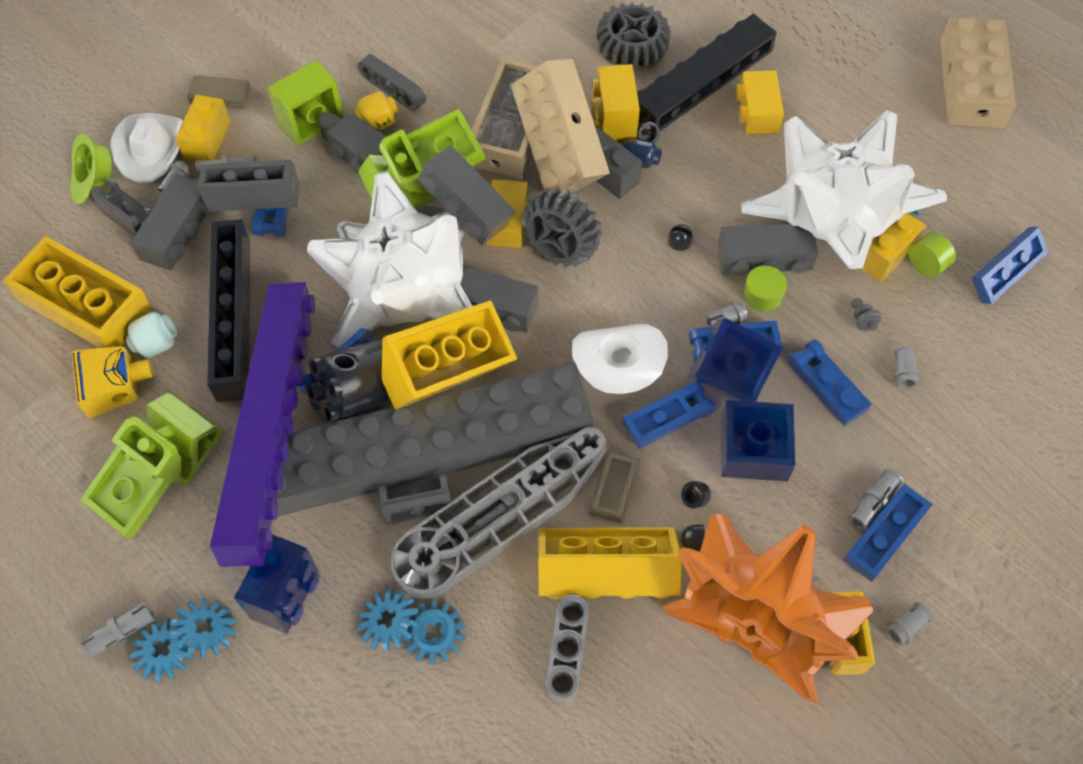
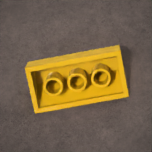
M490 300L385 336L382 339V382L394 409L397 410L497 371L517 360V356Z
M538 528L539 596H547L551 599H561L568 595H578L587 599H596L600 596H617L623 599H630L635 596H653L659 599L681 596L682 561L677 553L680 548L675 528Z

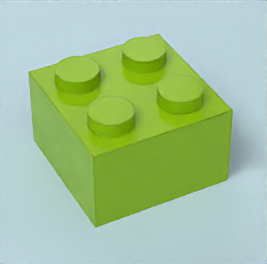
M317 60L267 87L278 125L297 147L321 133V125L318 122L320 113L330 111L333 115L335 114L341 119L344 118L336 80Z

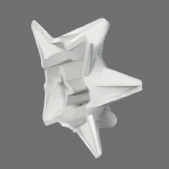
M885 110L852 143L825 142L802 120L794 116L784 122L787 173L785 185L781 186L778 190L741 203V212L743 214L786 220L792 226L798 225L810 231L815 238L826 240L849 269L863 268L874 237L883 234L889 226L900 220L905 213L946 202L947 195L945 191L937 188L913 184L915 174L910 166L904 164L892 165L897 114Z
M388 171L375 175L368 224L341 221L337 225V231L341 238L311 240L307 246V253L348 293L350 298L330 342L337 349L361 328L368 329L371 332L380 326L392 327L395 324L420 322L427 318L438 319L473 307L460 285L463 277V250L460 241L466 231L465 228L457 221L456 217L449 215L446 210L432 217L418 213Z

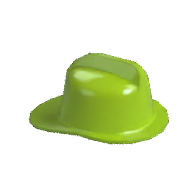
M83 133L76 136L73 142L70 183L72 200L75 204L81 205L90 196L92 188L103 186L108 182L112 174L109 147L93 143L92 139Z

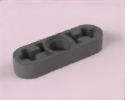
M368 54L357 64L359 72L368 82L387 95L392 96L393 99L409 110L416 111L426 102L423 90L416 83L374 55Z

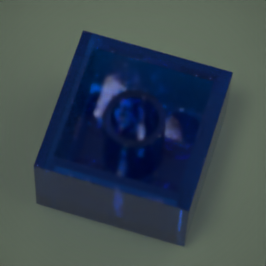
M723 317L716 320L688 377L744 406H754L783 347Z
M726 400L721 417V477L788 482L795 467L794 404Z
M272 534V548L266 551L264 565L250 566L234 599L251 620L288 634L291 626L297 625L301 619L304 610L302 604L307 594L313 593L316 589L320 575L307 547Z

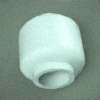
M154 311L129 324V336L126 337V342L132 352L139 353L146 358H152L174 346L177 330L173 321L167 315H161Z

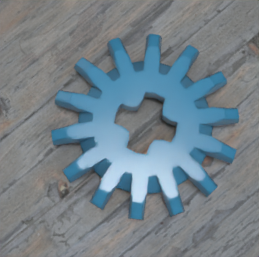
M388 588L385 599H382L380 592L375 593L377 602L375 605L367 600L364 602V605L371 610L370 612H359L358 617L367 619V621L358 625L357 630L367 629L361 639L365 643L372 637V649L376 650L379 642H382L383 650L389 651V642L392 641L399 648L402 646L400 637L404 635L410 640L413 636L407 629L409 626L417 627L418 622L411 620L410 616L418 614L419 611L418 608H408L414 602L412 597L402 601L405 594L404 591L400 590L392 598L393 589ZM386 610L390 614L396 613V616L392 618L393 625L387 627L385 624L379 625L378 623L383 619L382 613Z
M202 598L201 608L199 609L192 601H189L187 605L190 612L179 608L176 614L183 619L171 620L170 625L177 626L179 629L171 632L170 636L171 638L179 636L182 638L175 646L179 650L184 645H188L189 648L186 653L188 656H192L194 650H200V658H206V650L212 649L216 656L220 654L217 645L221 643L227 648L231 645L225 636L235 637L236 635L235 630L227 627L236 624V619L224 618L231 612L229 608L217 612L220 602L217 600L211 608H207L206 598ZM206 620L211 621V633L206 631L201 634L196 633L197 625L195 622L204 623Z
M432 600V609L426 610L424 603L418 604L421 613L410 616L414 621L418 622L417 627H408L410 634L413 636L410 640L404 635L402 636V641L413 642L412 645L406 648L407 652L420 650L416 657L418 661H421L426 653L430 654V664L435 663V657L438 653H440L443 661H447L448 656L445 650L450 649L457 653L459 648L453 642L464 641L465 639L464 635L456 634L457 630L465 627L464 622L456 624L454 622L460 615L459 611L456 610L449 615L450 604L445 603L442 610L437 609V600ZM437 624L442 626L440 628L442 638L439 640L432 638L430 641L425 639L427 637L426 626L435 627Z
M170 618L164 619L162 628L158 627L156 620L151 622V633L141 628L139 632L145 637L143 641L132 640L131 644L133 646L140 647V650L129 654L130 659L140 658L133 669L137 672L142 667H145L142 678L146 680L152 672L155 673V682H161L162 673L165 672L170 680L174 679L173 669L178 667L184 672L187 667L181 663L183 658L192 660L194 654L192 656L186 655L188 645H184L179 650L175 646L182 638L180 636L171 638L170 633L179 629V627L172 626L170 628ZM169 640L171 642L167 647L170 651L169 655L165 657L160 654L155 658L153 655L157 650L154 645L158 641L164 644Z

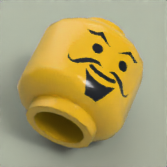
M376 91L359 99L357 102L358 108L354 109L359 118L379 132L393 126L396 122L394 114L399 112L393 97L386 98L385 94L381 91Z

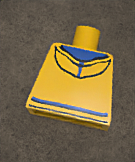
M122 346L72 351L77 404L88 419L136 401L139 397L137 381L154 377V370L150 359L134 362L127 349Z

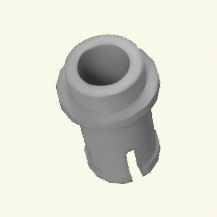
M176 161L175 164L173 163L169 166L170 172L157 188L161 195L175 174L191 178L190 173L192 170L187 164Z
M731 301L729 306L705 314L707 324L711 323L709 327L734 323L743 324V320L748 318V314L742 301Z
M901 346L895 351L897 372L894 375V380L901 388H914L921 379V374L916 366V349L911 346Z
M916 602L898 619L893 618L888 622L886 633L897 645L909 644L912 642V636L924 625L932 621V614L924 604Z

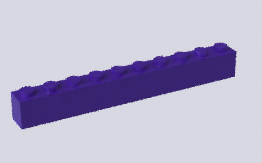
M306 282L268 285L210 543V548L220 567L263 566L266 551L272 548L271 524L272 520H276L278 516L277 491L283 488L282 465L283 462L288 460L287 438L288 435L293 433L292 411L298 407V393L296 389L297 384H301L303 379L301 363L302 359L307 357L306 336L311 335L310 314L315 313L314 295H309Z

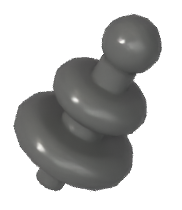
M860 298L853 299L851 305L856 309L854 311V318L857 320V328L861 331L876 330L877 325L881 321V313L873 310L869 304H863Z

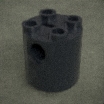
M369 341L309 360L311 383L306 385V392L311 402H317L328 423L392 403L382 382L381 341Z

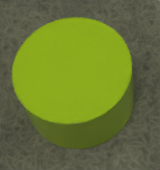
M928 232L915 242L908 251L909 259L914 268L929 278L937 277L956 260V252L951 242L937 232Z
M765 265L754 268L747 276L743 291L746 303L751 308L761 312L775 310L782 303L787 288L786 277L779 269Z

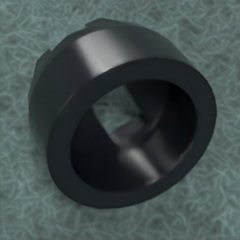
M650 121L639 122L637 139L655 143L660 134L658 126ZM642 129H651V134H641Z
M684 224L674 226L670 230L668 237L670 247L677 251L687 250L691 246L693 239L691 229Z
M691 481L683 486L681 498L687 507L692 509L701 508L710 501L711 490L704 482Z
M704 524L690 525L682 531L681 541L685 548L700 552L705 536Z

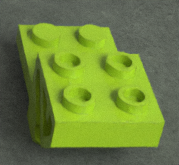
M457 109L407 135L401 129L383 138L379 146L382 155H368L358 172L372 199L375 175L388 171L416 210L436 199L418 181L426 162L451 145L471 166L485 160L486 157L460 109Z
M168 392L147 404V423L136 416H132L123 422L111 440L117 447L80 500L124 537L133 539L171 482L187 486L225 430L181 397Z

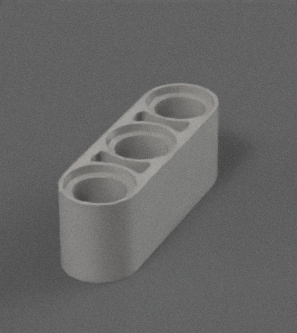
M578 595L563 597L556 611L546 676V695L557 706L572 704L579 690L589 606L586 600ZM570 609H574L581 613L582 618L571 622L564 618L563 614ZM563 644H572L576 647L577 653L571 657H565L559 653L558 648ZM558 679H566L572 684V689L567 693H558L553 689L552 685Z

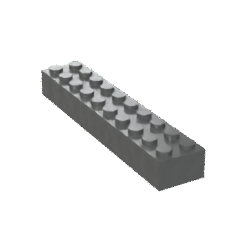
M575 363L418 401L397 410L393 407L293 432L287 438L288 460L283 462L282 465L283 488L277 491L278 516L379 491L378 484L385 483L387 488L439 476L438 472L445 471L447 474L517 456L530 447L576 433L586 427H593L594 419Z

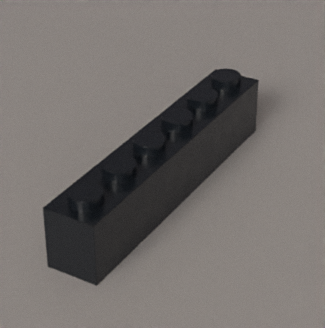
M755 14L738 21L726 33L719 34L713 42L699 48L687 60L680 61L674 69L665 75H660L651 85L637 91L640 109L638 122H653L658 126L659 132L770 54L773 51L777 32Z
M242 219L211 222L207 385L216 402L243 400L249 374L250 238Z

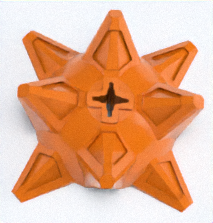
M726 514L710 516L700 552L684 547L678 550L677 553L691 580L687 586L685 599L661 605L668 615L714 634L725 643L735 642L750 651L754 661L766 666L805 700L818 703L819 700L812 676L823 666L825 661L857 659V651L846 639L873 612L872 605L867 597L859 595L848 597L818 591L814 586H811L816 531L813 528L803 524L759 555L754 553L733 529V523Z

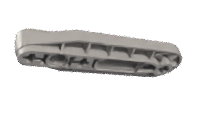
M586 427L576 433L528 448L406 532L396 542L391 553V570L397 585L407 594L418 598H434L441 595L568 506L605 457L607 444L603 433L597 428ZM547 452V454L529 466L524 463L533 456ZM561 462H566L570 464L571 467L569 469L562 470L557 468L556 465ZM516 467L520 469L521 472L502 485L497 482ZM573 484L575 487L569 495L556 503L553 497ZM490 485L494 489L475 504L470 502V499ZM544 503L550 507L531 522L527 520L526 516ZM463 504L467 508L446 524L441 520ZM474 522V526L465 531V528ZM517 522L523 526L503 542L498 538L500 534ZM436 523L439 528L437 529L431 526H433ZM477 529L479 530L477 534L469 538L470 534H472ZM426 536V542H422V537ZM454 537L461 542L459 545H456ZM492 541L495 547L473 562L469 556ZM446 543L452 547L451 549L441 550ZM427 558V561L429 562L431 559L432 563L425 566L424 563L421 565L420 561ZM464 561L468 566L460 571V563ZM442 567L452 569V575L442 574Z

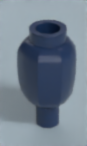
M629 138L619 143L642 161L641 168L659 165L662 148L656 147L654 142Z

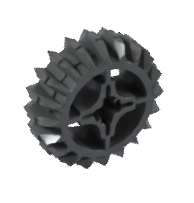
M632 1L630 5H625L621 2L618 8L611 6L609 12H604L602 19L598 23L596 40L600 52L604 53L605 59H612L613 65L622 63V65L632 64L634 69H636L637 65H642L646 68L649 62L656 64L658 58H663L667 47H669L671 31L667 18L662 16L661 11H655L653 5L644 7L643 2L640 5H634Z
M558 187L551 190L546 188L538 195H534L522 212L524 216L521 223L525 226L523 233L530 237L528 243L536 247L535 252H541L544 255V260L552 259L555 266L561 263L565 268L570 265L576 267L588 261L598 249L599 240L602 232L599 230L601 223L594 219L596 212L590 211L587 208L589 202L582 203L579 200V194L571 196L568 189L561 192Z

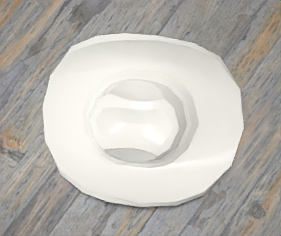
M155 113L133 114L124 118L115 128L111 138L110 153L114 166L123 177L136 183L153 182L166 174L178 153L179 147L175 138L183 121L180 118Z
M633 324L580 332L572 340V358L579 374L594 388L605 393L626 394L639 391L651 385L662 374L668 359L667 341L659 329L648 324Z

